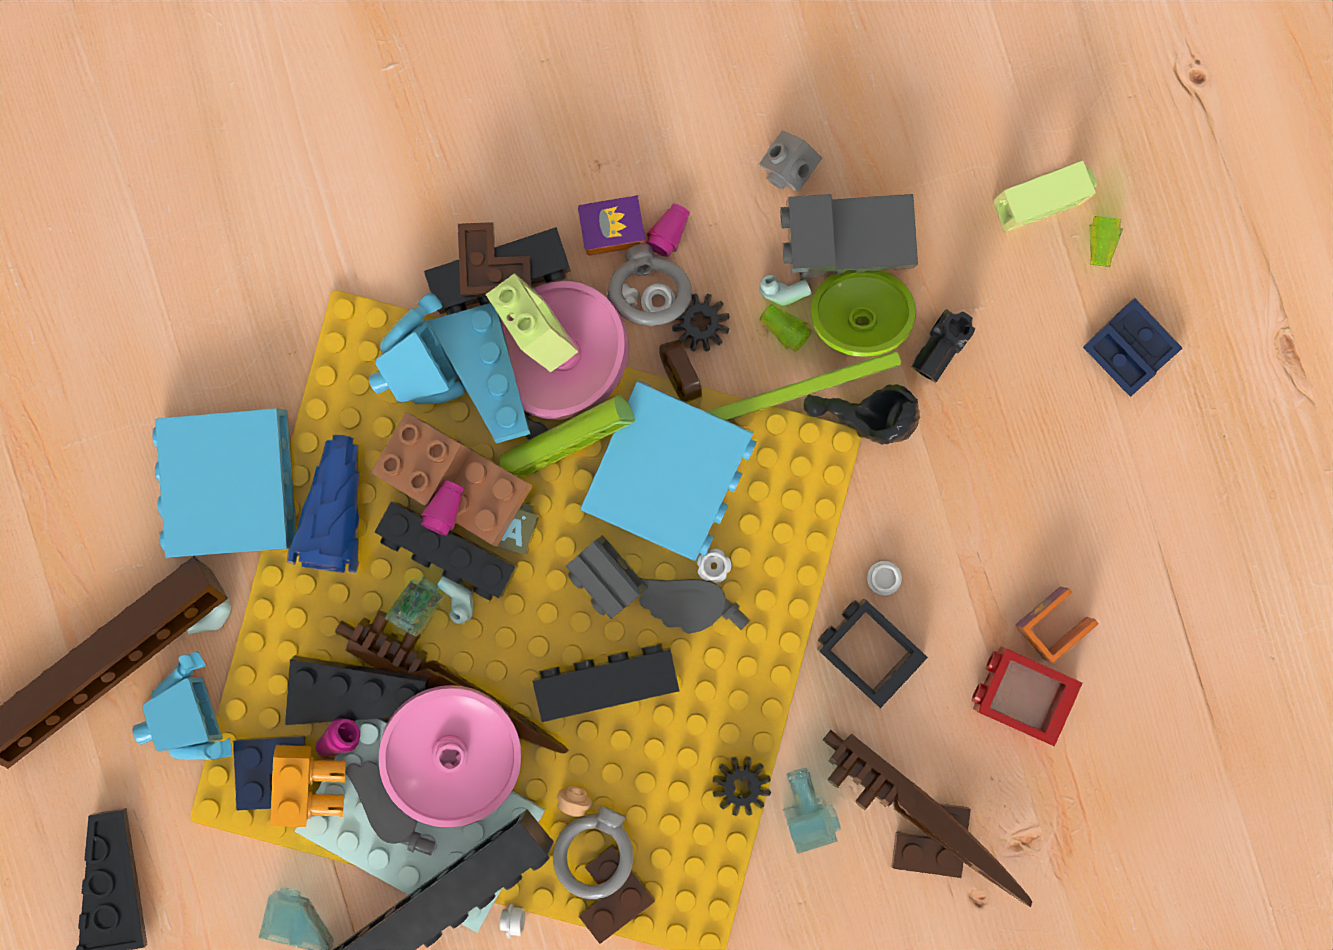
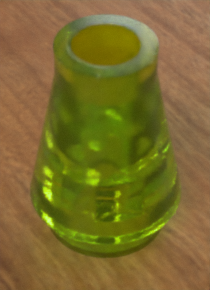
M1093 216V223L1089 224L1090 265L1111 267L1113 255L1124 229L1120 228L1121 219Z
M770 304L765 309L759 319L786 350L790 348L797 352L812 333V330L807 327L806 321L777 308L773 304Z

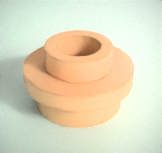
M569 786L567 789L559 790L557 795L559 801L558 808L571 816H583L585 810L590 809L592 804L591 799L587 796V792L580 787Z

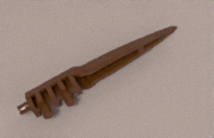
M378 611L372 624H369L370 620L364 617L356 628L343 620L337 626L335 633L349 640L345 651L371 666L381 670L430 677L429 689L453 685L480 691L494 699L507 712L516 728L519 739L561 754L569 751L565 745L532 721L489 693L446 669V666L435 660L425 662L428 653L424 650L418 652L414 649L421 636L417 630L409 628L402 642L397 640L398 635L393 632L390 635L383 632L391 618L386 612Z
M832 730L827 733L823 741L835 750V753L828 761L832 765H837L836 769L827 779L833 786L839 788L849 775L853 778L854 783L860 784L865 788L855 800L859 807L866 810L876 797L884 807H889L893 803L896 812L907 818L966 865L1025 905L1032 906L1030 896L999 861L932 797L853 734L846 740H843Z

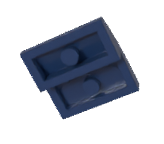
M1135 297L1083 346L1130 397L1183 349Z

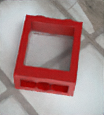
M1000 646L999 651H993L988 659L986 670L989 673L984 684L979 683L973 693L972 702L975 703L973 709L980 714L1055 747L1083 683Z

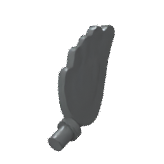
M640 578L648 587L640 597L641 606L649 609L651 615L655 618L662 619L663 624L667 627H681L685 633L691 634L708 628L721 616L725 620L729 618L740 630L750 622L738 609L740 606L736 602L732 604L726 599L722 588L713 582L699 579L654 580Z
M372 761L364 762L362 766L355 763L349 764L346 767V774L351 780L369 823L377 836L386 843L404 844L408 846L407 850L410 852L417 850L431 856L436 842L420 837L421 833L415 832L418 821L405 814L392 801L383 785L378 765Z

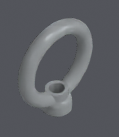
M637 244L629 248L626 252L627 262L616 269L609 282L608 293L611 303L622 317L640 325H662L678 318L688 307L692 296V287L687 274L674 262L654 256L653 249L648 244ZM653 270H657L669 275L678 287V295L674 303L668 308L655 312L641 311L632 307L625 300L622 287L625 280L633 273L638 276H645Z
M601 806L597 814L584 815L573 820L559 834L553 852L554 869L559 881L572 894L585 899H601L616 892L628 879L633 866L634 852L630 837L622 827L626 819L624 815ZM591 828H597L611 835L617 842L620 853L619 864L613 876L606 882L598 885H587L578 881L570 872L567 863V852L573 838L580 832Z

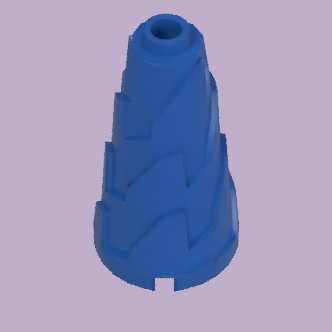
M333 435L332 440L325 442L319 466H316L310 492L302 508L297 531L288 550L287 563L295 565L298 556L299 562H302L301 567L344 573L345 565L349 564V573H357L359 565V539L357 538L359 513L357 500L360 472H357L359 446L353 444L354 438L344 435Z

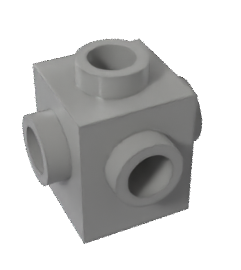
M782 130L759 165L769 174L766 179L771 184L781 190H784L787 186L799 192L822 160V157L805 140Z

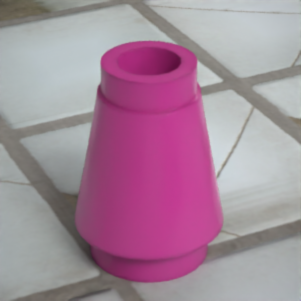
M673 203L648 231L646 244L650 245L654 252L664 257H669L672 252H676L690 212L683 206Z
M444 480L443 485L421 514L424 517L421 525L436 533L447 536L449 530L455 527L464 488Z
M349 719L334 720L316 742V752L322 758H330L354 750L360 739L359 727Z

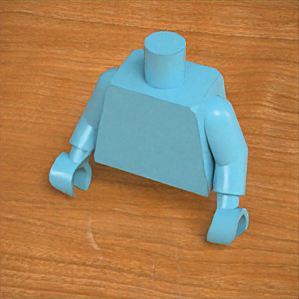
M429 293L417 302L419 306L416 309H410L382 339L380 344L382 353L375 360L379 371L369 376L370 386L376 393L379 394L391 389L399 402L411 400L415 404H443L464 396V393L467 392L462 381L457 382L459 376L427 320L423 321L427 313L435 312L443 307L436 295Z
M198 651L190 655L180 656L178 658L180 663L152 691L151 700L143 704L142 709L146 721L133 726L135 740L140 745L153 740L157 751L168 750L169 754L175 759L213 760L232 756L230 738L223 742L219 741L223 738L203 677H191L193 669L205 667L206 664Z

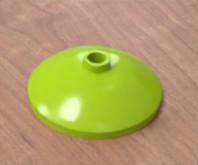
M846 270L842 275H836L835 273L818 287L811 303L812 324L819 337L833 349L853 356H876L895 349L906 340L915 323L916 306L910 290L897 277L883 270L864 271L862 273Z

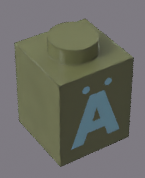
M522 503L498 547L523 555L528 553L540 516L533 513V505Z

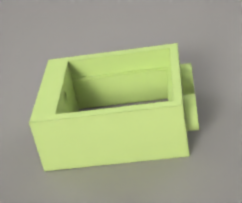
M1080 161L1006 189L993 200V204L1003 230L1006 233L1084 203L1096 194L1094 188L1097 187V181L1090 167L1086 168L1084 161Z
M515 273L486 294L520 349L548 371L552 372L579 352L545 299ZM509 316H511L514 320L509 321Z

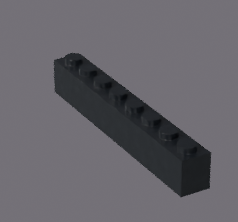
M526 809L333 950H416L423 944L427 948L442 936L443 933L441 931L451 926L454 929L463 923L469 916L468 912L477 906L480 910L486 907L496 897L494 893L504 887L505 890H509L522 879L523 876L521 874L529 868L535 871L542 867L550 858L548 853L554 841L528 809Z

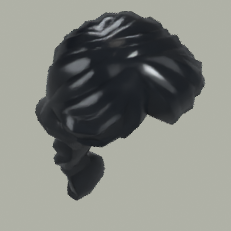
M898 384L886 385L882 390H877L869 397L863 399L860 404H850L848 401L840 398L828 399L813 395H807L803 403L804 411L810 417H820L829 411L837 415L841 422L856 430L859 437L870 439L872 442H877L881 445L907 440L916 430L920 419L918 399L907 388Z

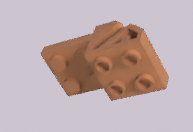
M408 412L403 416L371 471L375 476L426 507L443 485L444 480L463 487L464 490L456 523L496 547L499 545L532 488L531 484Z

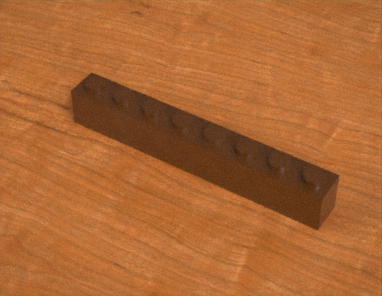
M193 556L0 706V765L9 769L209 614L215 607L227 600L228 597L213 571Z

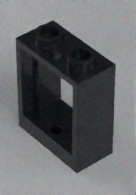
M862 599L860 603L854 600L841 614L845 619L836 628L832 625L829 626L818 638L821 645L817 650L881 709L928 657L867 600ZM865 612L907 651L874 689L868 686L831 651L835 644Z

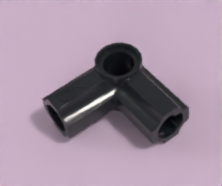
M946 309L930 331L929 335L931 337L921 349L911 367L925 378L936 383L954 355L963 349L967 341L974 334L973 318L963 311L959 314H953Z

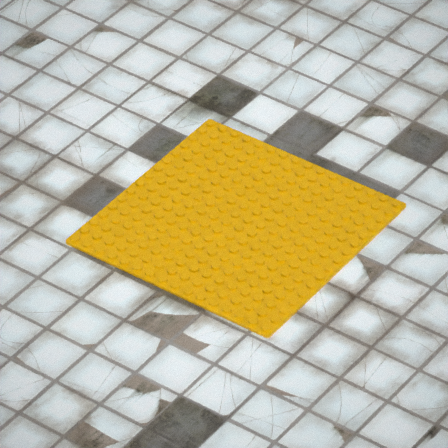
M339 290L333 291L327 305L290 443L295 520L297 531L302 508L310 492L316 466H319L325 442L332 440L333 435H344L354 438L353 444L359 446L357 472H360L357 500L359 513L357 535L359 539L357 573H349V564L345 565L344 573L301 567L302 562H299L298 556L295 565L287 563V554L290 548L261 551L216 718L223 738L219 741L223 742L230 738L232 756L205 760L190 814L192 822L354 865L294 832L297 827L270 826L271 809L237 811L233 741L235 739L305 735L306 746H312L311 756H314V760L334 761L336 755L330 758H322L318 755L315 748L316 742L332 722L285 725L290 659L296 655L375 668L345 651L349 640L335 633V630L342 620L355 628L364 617L370 620L369 624H372L378 611H383L391 617L383 632L388 635L393 632L398 635L397 640L402 642L409 628L417 630L421 636L414 649L418 652L424 650L428 653L425 662L435 660L446 666V669L489 693L532 721L569 749L567 753L561 754L519 739L521 766L513 791L546 808L538 823L554 842L548 853L550 856L549 860L535 871L529 868L522 873V879L511 889L505 890L503 887L494 903L507 907L510 904H514V907H522L526 912L586 927L579 918V914L598 899L581 898L568 891L559 881L553 864L554 846L559 834L570 822L579 818L568 815L558 808L559 801L557 795L561 789L576 786L584 789L592 801L590 809L585 810L584 815L597 814L600 807L604 806L626 817L622 827L629 835L633 846L634 859L632 869L655 898V902L613 935L668 950H726L763 808L760 809L753 802L750 804L752 815L748 816L746 814L744 806H740L737 816L732 815L733 803L727 808L722 809L719 804L725 796H713V790L722 786L713 783L712 778L714 775L725 777L720 771L719 765L723 763L731 770L733 768L731 757L736 756L739 766H743L746 756L751 757L750 769L757 763H762L764 768L758 776L768 774L770 779L772 778L862 437H859L856 430L849 426L775 406L729 420V422L746 430H752L753 435L751 439L757 442L749 460L742 458L736 471L741 472L742 476L735 491L727 490L722 503L727 504L728 507L720 524L713 522L708 532L709 535L713 536V540L707 553L711 549H720L724 552V556L728 557L731 561V570L727 572L726 579L715 584L722 588L726 599L732 604L736 602L740 606L738 609L750 620L742 630L729 618L725 620L722 616L713 625L696 633H685L681 627H667L663 624L662 619L655 618L651 615L649 609L641 606L640 597L642 594L615 617L610 619L607 614L601 615L595 610L591 604L592 596L584 587L579 589L568 576L570 571L566 565L601 535L608 540L639 578L654 580H703L698 574L699 566L697 561L701 555L700 553L696 561H693L580 510L614 433L525 478H521L532 485L524 503L533 505V513L540 515L526 555L496 547L455 522V527L450 529L451 531L518 566L503 597L497 598L493 596L491 601L474 593L473 589L475 586L462 580L461 583L472 592L474 612L469 621L463 624H456L450 618V612L452 611L451 597L437 587V584L443 577L444 569L433 563L427 568L411 559L412 552L402 547L398 552L380 543L382 536L374 533L391 501L398 502L419 514L423 513L426 506L375 476L371 471L406 412L435 427L453 440L455 439L499 466L502 453L528 441L526 436H521L496 443L468 392H465L464 396L443 404H415L411 400L399 402L391 389L379 394L376 393L370 386L369 376L379 371L375 360L382 353L380 349L381 341L410 309ZM426 314L423 321L427 320L428 322L439 317ZM626 367L620 382L606 400L620 395L628 402L638 380L652 385L651 387L677 399L679 397L669 378ZM701 387L702 396L686 403L704 411H710L744 400L745 398ZM532 414L529 417L534 422H541L549 430L569 420L543 419ZM715 562L711 563V568L716 569L717 564ZM411 582L417 585V587L419 586L424 589L421 596L417 591L409 590L411 588L408 586ZM426 592H428L429 597L427 598L429 600L426 599L424 602L426 605H422L424 610L416 613L415 616L412 614L408 618L412 610L405 616L406 613L402 612L401 606L398 607L400 602L403 601L402 599H404L402 597H405V595L407 597L410 596V600L414 596L415 600L419 596L422 598V595L425 598L428 595ZM431 596H436L438 600L432 601ZM427 602H433L434 606L429 607ZM394 606L401 609L398 614L392 611ZM662 643L663 649H671L679 692L541 722L532 682L534 678L540 677V670L559 666L560 672L574 669L573 663L587 659H594L595 664L608 662L607 655L628 651L629 657L643 654L642 647ZM740 778L735 780V792L740 794V790H742L743 793H746L749 790L747 785L749 780L743 778V782H741ZM313 781L309 789L312 790V794L316 793L322 781ZM770 782L760 786L767 787L769 789ZM758 795L765 804L766 796ZM597 828L586 829L577 834L571 841L567 852V863L572 875L584 884L598 885L585 868V865L612 844L619 851L615 839Z

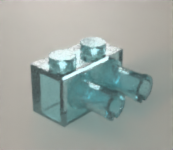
M801 768L787 773L795 803L791 807L784 808L783 812L797 854L838 842L835 832L841 830L837 813L832 804L826 805L822 797H816L808 769Z

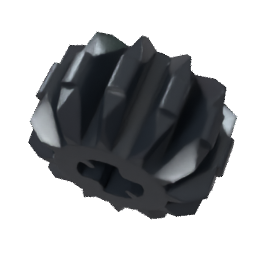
M696 293L692 294L694 306L688 305L685 310L686 313H682L676 318V320L684 321L683 323L672 326L673 332L685 330V333L678 339L681 344H684L689 338L693 339L690 344V351L694 352L697 349L698 341H702L703 350L708 352L710 351L708 339L711 338L718 346L722 344L721 338L715 332L728 334L729 332L727 326L718 324V322L729 320V313L717 315V312L722 309L724 304L722 301H719L713 307H710L711 294H706L704 304H699V297ZM698 314H702L703 319H709L711 325L706 324L707 330L700 331L698 326L692 327L691 320L695 322V316Z
M736 756L731 757V764L733 766L731 770L723 763L719 765V769L725 777L713 776V783L722 786L713 790V796H725L719 804L722 809L727 808L733 803L732 815L737 816L740 806H744L745 812L749 816L752 815L751 803L754 802L760 809L764 807V802L758 795L770 796L771 791L767 787L760 785L770 782L771 779L768 774L758 776L764 768L762 763L759 762L750 769L751 757L746 756L743 766H739ZM740 778L741 782H743V778L748 779L747 785L749 790L746 793H743L742 790H740V794L736 793L735 780Z

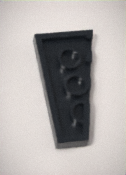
M294 655L290 659L285 725L333 722L336 719L390 718L409 698L429 689L430 677Z
M127 808L93 813L88 816L84 859L86 861L85 878L82 880L81 894H83V901L78 929H80L79 945L76 946V950H134L145 948L148 944Z

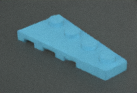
M489 303L429 320L428 323L495 442L500 443L530 434L500 317L493 305Z

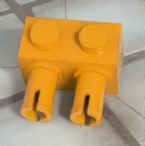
M276 745L273 756L270 826L306 827L307 819H311V815L343 817L344 794H312V790L309 789L313 781L345 783L346 760H314V756H311L312 746Z

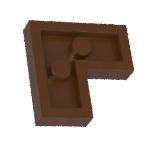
M493 222L458 224L460 294L462 296L486 295L514 273L532 288L530 256L495 257Z
M938 803L968 830L971 812L969 807ZM896 832L891 865L893 869L962 878L964 862L931 837Z
M612 844L585 865V868L597 884L604 883L613 876L619 864L620 853ZM632 869L628 879L621 888L607 897L596 900L579 914V918L598 943L601 944L655 902V898Z

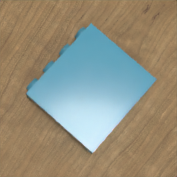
M638 380L627 402L634 414L635 421L614 432L580 510L696 561L699 553L706 555L713 540V536L709 535L708 532L713 522L720 524L728 507L727 504L722 503L727 490L735 491L742 476V473L736 470L742 458L749 460L757 441L751 439L753 435L752 430H746Z
M275 408L155 419L156 427L153 429L152 437L154 445L158 450L155 475L160 482L161 496L158 498L157 505L159 514L163 518L160 544L165 551V558L288 549L291 547L296 533L288 412L286 409Z

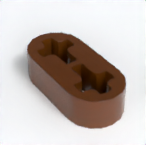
M674 340L660 345L659 353L662 364L679 399L689 402L702 396V389L699 378L681 342Z

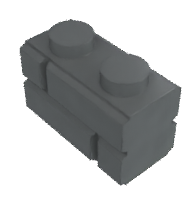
M603 535L566 565L570 571L568 576L572 583L579 589L584 587L592 596L591 604L595 610L601 615L607 614L610 619L615 617L648 588Z

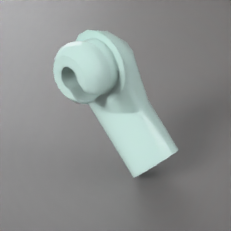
M767 275L760 281V293L763 297L780 306H787L812 295L805 279L790 286L776 280V277L773 275Z
M443 576L437 587L451 597V620L456 624H463L471 619L474 612L472 592L462 583L457 584Z
M229 598L187 630L188 634L220 629L231 613Z

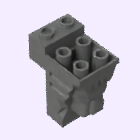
M831 194L788 197L786 207H780L781 228H788L789 242L783 243L784 264H790L791 273L800 272V280L822 277L827 271H833L836 275H842L846 270L862 273L864 271L914 269L918 265L913 194L832 199Z

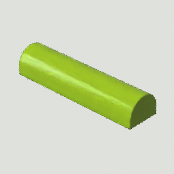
M616 395L500 455V466L519 478H525L634 423V414L627 401L622 396Z

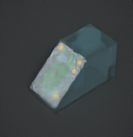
M424 577L420 581L416 579L410 580L384 619L413 636H418L426 630L445 597L438 592L441 587Z
M280 888V891L275 890L268 897L259 938L307 950H330L332 948L334 939L309 898L301 897L300 891L291 888Z

